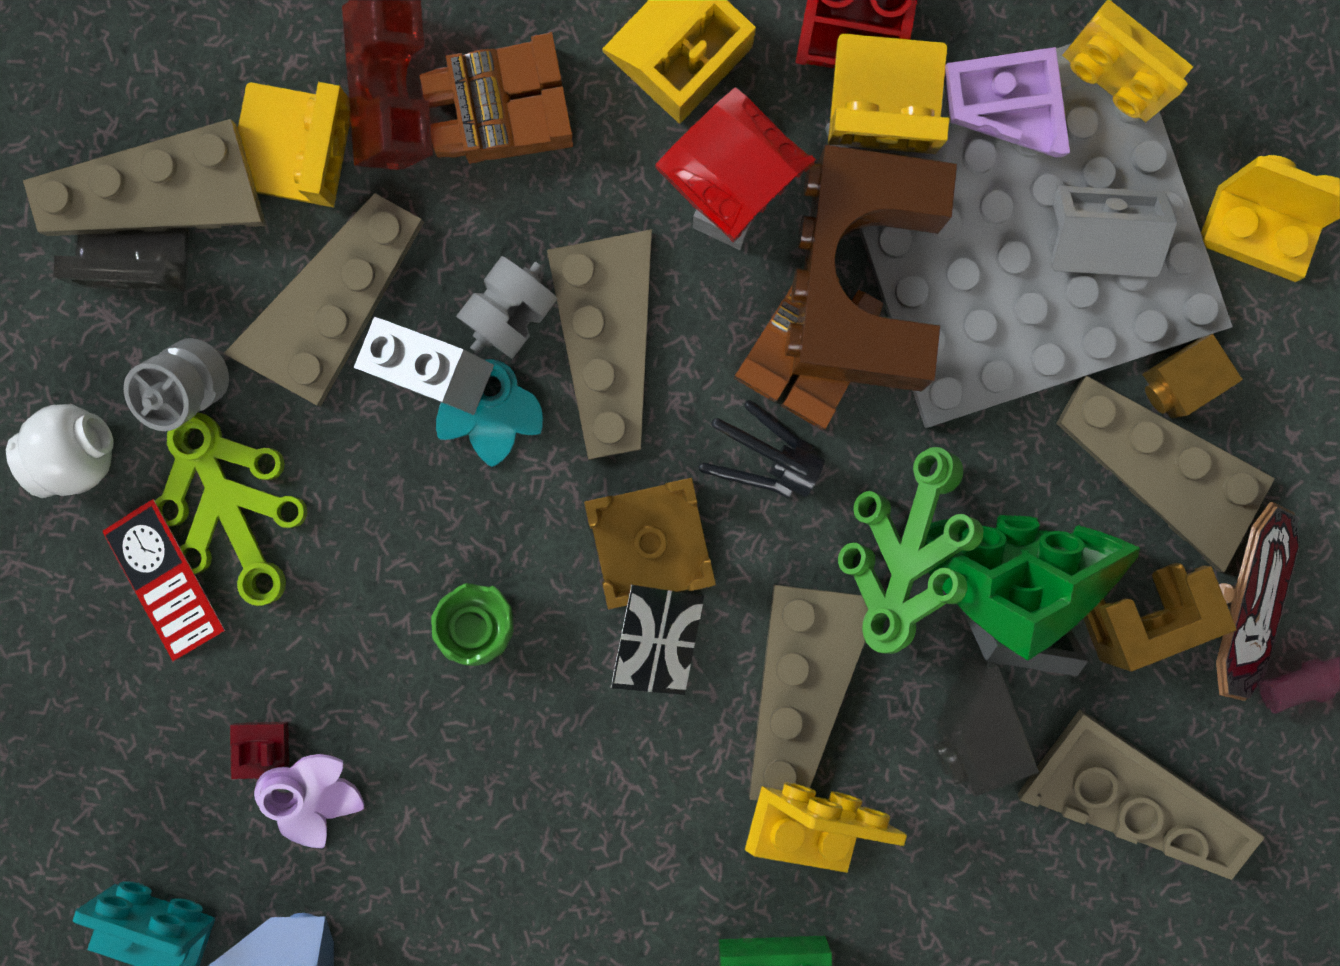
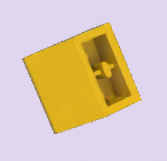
M648 0L602 50L604 54L680 124L752 49L756 27L727 0Z

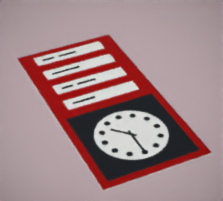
M154 499L102 531L172 661L225 631Z

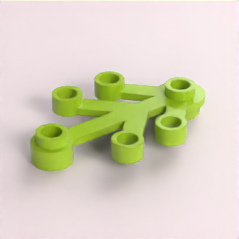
M197 412L190 420L178 428L167 432V446L175 460L163 494L155 500V503L168 526L182 524L189 514V507L184 498L197 470L205 489L185 544L180 546L184 556L191 548L197 549L201 554L200 565L195 569L191 568L193 573H203L211 564L212 556L208 548L220 518L243 567L237 581L240 596L251 605L262 606L277 601L285 591V575L277 565L266 562L240 507L272 517L281 527L295 528L300 526L307 517L306 504L295 496L278 497L226 479L217 458L249 467L251 473L256 478L262 480H273L279 477L284 470V458L275 449H255L223 438L217 422L210 416ZM195 429H199L204 435V442L198 449H192L188 444V435ZM265 454L272 455L275 460V468L269 474L262 473L258 467L259 459ZM169 500L174 501L179 509L177 517L171 521L166 519L162 512L164 504ZM287 502H293L298 508V516L292 522L285 521L281 515V508ZM261 573L270 575L273 580V587L268 593H262L256 587V579Z

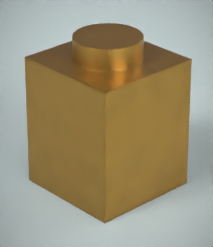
M1213 334L1194 340L1142 374L1149 384L1145 387V393L1149 401L1158 412L1162 414L1167 412L1170 418L1191 414L1243 380Z

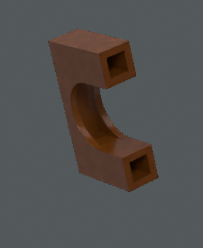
M825 145L818 162L814 163L806 172L804 183V196L812 197L810 216H802L798 234V249H805L806 257L804 269H796L792 285L791 301L800 303L798 323L790 322L785 344V356L794 357L792 374L920 392L935 381L940 325L879 317L859 308L848 298L838 281L835 270V253L838 243L846 235L857 229L869 226H887L939 234L952 217L957 164Z

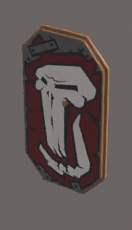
M1273 502L1268 504L1251 527L1236 586L1227 583L1219 584L1226 604L1230 607V614L1237 629L1222 637L1216 660L1219 695L1246 701L1247 698L1250 699L1267 673L1299 551L1297 516H1295L1294 512Z

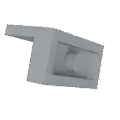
M1057 186L1053 206L1059 231L1051 257V265L1054 271L1157 277L1160 275L1177 225L1167 192Z

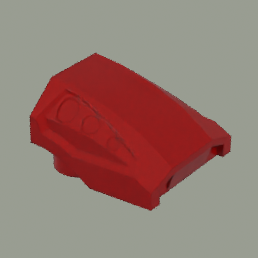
M807 0L795 63L835 68L837 40L841 34L910 40L917 0Z
M735 87L655 164V168L695 209L708 218L734 243L742 235V231L748 227L753 218L759 212L763 213L766 210L767 204L777 194L780 196L784 192L785 187L795 177L799 178L803 171L807 172L814 165L816 159L812 155L806 154L786 137L745 94Z

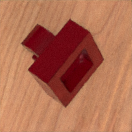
M249 722L230 725L231 779H259L262 774L270 769L277 767L289 768L288 722Z

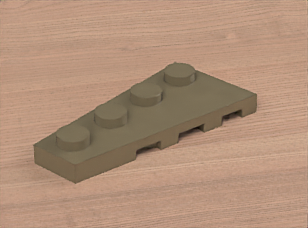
M232 119L23 180L37 231L45 236L116 233V231L122 230L167 231V228L187 227L214 229L231 225H246L247 227L267 226L237 124Z
M374 193L223 354L321 407L423 226L424 221Z
M652 229L547 250L555 294L558 298L557 304L588 460L641 450Z
M1088 376L1081 377L1056 423L1106 470H1110L1129 488V491L1143 504H1147L1181 539L1194 547L1204 557V560L1218 572H1225L1275 479Z
M773 585L749 790L750 800H758L761 786L782 790L784 783L789 782L810 788L865 643L862 625L868 608L862 595Z
M1079 709L1017 794L1020 801L1036 807L1041 805L1060 812L1063 817L1081 824L1089 823L1113 832L1116 837L1135 844L1140 842L1163 851L1169 857L1230 880L1235 877L1265 838L1254 826L1081 709Z

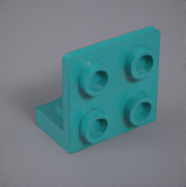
M130 881L120 882L119 885H112L75 911L72 922L94 929L87 950L133 966H200L215 921V917L201 913L203 908L196 902L179 898L167 902L150 896L152 891L149 887Z

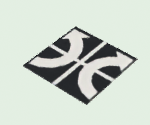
M631 585L611 688L685 695L704 596Z

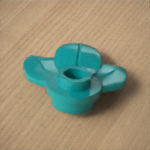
M487 359L485 361L494 365L490 377H497L501 382L500 392L491 397L483 393L474 415L441 403L436 418V431L440 440H451L469 435V440L479 457L487 465L494 467L502 462L511 452L515 443L516 433L523 435L541 434L543 413L535 395L518 386L517 377L507 364L499 360Z

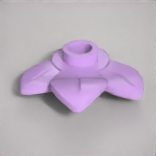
M309 755L301 758L291 768L277 767L270 769L260 776L254 792L255 801L261 812L266 817L277 821L278 828L283 836L293 842L312 848L325 847L327 838L326 819L356 813L364 809V800L356 786L346 779L339 778L343 769V760L330 755ZM276 789H286L291 792L281 793Z

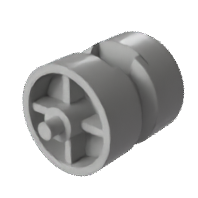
M500 257L484 279L487 290L484 293H473L456 316L475 332L472 335L476 338V341L470 347L472 350L479 354L485 346L490 349L493 345L511 359L515 357L530 337L527 328L530 322L540 323L558 300L552 292L540 283L541 279L538 275L543 270L540 264L534 262L530 269L526 267L521 269L507 258Z
M187 338L176 342L164 349L160 354L132 368L124 381V396L130 411L141 423L154 430L170 431L190 420L197 412L206 409L221 399L228 388L229 373L224 359L214 347L202 340Z

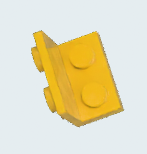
M1107 0L1062 55L1071 62L1070 67L1080 79L1090 84L1097 83L1113 96V102L1121 112L1133 118L1139 117L1145 123L1182 93L1188 85L1184 78L1193 68L1190 63L1111 0Z
M841 34L837 40L828 145L936 154L948 139L949 118L941 117L947 45L941 42Z
M252 82L246 85L238 130L258 194L334 207L354 105L339 85L318 82L316 94Z
M1276 155L1258 156L1218 186L1201 231L1205 247L1294 282L1305 278L1322 228L1340 219V178L1328 175L1315 176L1297 169L1296 164L1285 157Z
M785 782L782 790L761 786L745 850L754 857L848 873L857 838L904 846L907 834L889 824L890 816L875 809L861 807L863 801L857 797L834 791L831 792L829 799L815 797V790L799 784Z

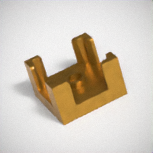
M692 478L584 502L590 529H593L604 579L602 584L608 610L628 604L631 585L676 592L687 589L693 591L716 585L707 552Z
M1173 563L1152 573L1153 581L1165 608L1164 610H1159L1140 618L1133 600L1123 599L1113 604H1106L1103 598L1083 618L1099 660L1131 672L1237 630L1212 566H1201L1196 568L1194 572L1187 574L1181 563Z

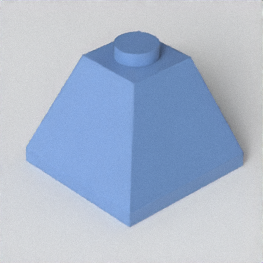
M296 913L290 917H271L208 966H334V942L326 917H317L309 913Z

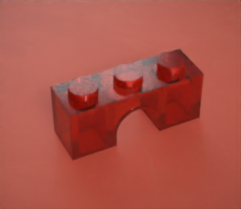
M349 0L342 6L354 166L403 170L433 155L429 101L409 99L406 87L409 62L417 51L425 47L421 0Z

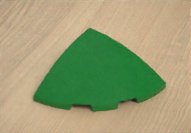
M999 515L996 528L982 526L983 539L975 549L960 551L929 571V574L932 575L934 571L940 568H948L961 573L967 581V592L965 597L956 604L998 642L1029 661L1074 628L1101 602L1138 558L1139 547L1106 533L1080 525L1075 526L1072 533L1040 531L1037 517ZM949 519L931 523L924 546L944 534V527ZM966 524L959 530V541L964 540L969 533V527L966 528ZM951 577L942 586L946 594L951 591L953 586Z

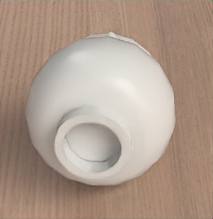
M73 404L50 405L34 413L22 424L20 432L8 440L6 447L7 463L12 475L21 487L31 495L47 498L55 494L59 496L80 494L96 486L108 473L112 459L113 436L107 424L95 414L89 413Z

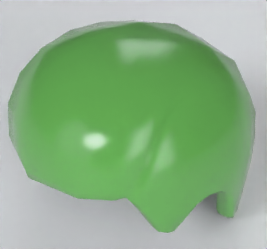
M470 583L462 584L453 592L440 599L431 616L432 638L447 659L462 665H484L503 654L513 636L514 615L512 608L500 590L493 585L488 587Z

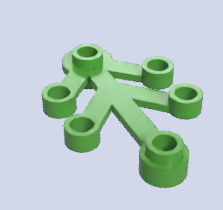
M940 447L929 448L920 453L915 459L913 471L919 485L902 541L890 517L891 505L886 497L872 491H866L860 494L854 503L855 517L860 522L870 525L891 572L887 591L885 592L874 570L875 554L869 547L858 543H849L841 549L838 556L840 569L844 573L854 576L868 608L862 625L864 639L873 650L880 653L894 654L906 648L915 637L916 622L945 604H956L965 597L967 592L965 577L954 570L940 568L930 576L928 589L909 599L915 580L960 551L975 549L983 539V527L978 520L964 514H957L947 521L943 535L924 546L939 495L953 491L960 484L963 477V465L959 457ZM937 461L938 466L935 473L929 476L932 465ZM876 501V511L869 517L868 508ZM968 524L969 533L967 537L959 541L958 533L960 528ZM860 552L861 561L856 568H854L853 559L855 555ZM951 577L953 581L952 589L947 595H944L942 586ZM889 618V629L883 634L884 623Z

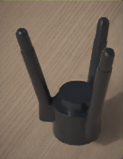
M751 400L745 402V409L790 447L783 445L778 450L719 418L712 420L711 424L714 429L774 461L769 473L776 476L777 479L708 463L699 464L698 469L701 473L771 490L787 499L792 491L803 497L808 496L817 482L825 463V459L812 453L813 445L799 439Z

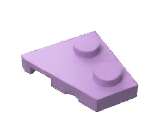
M1056 47L958 61L945 65L944 79L951 123L1056 158L1064 157L1070 153Z

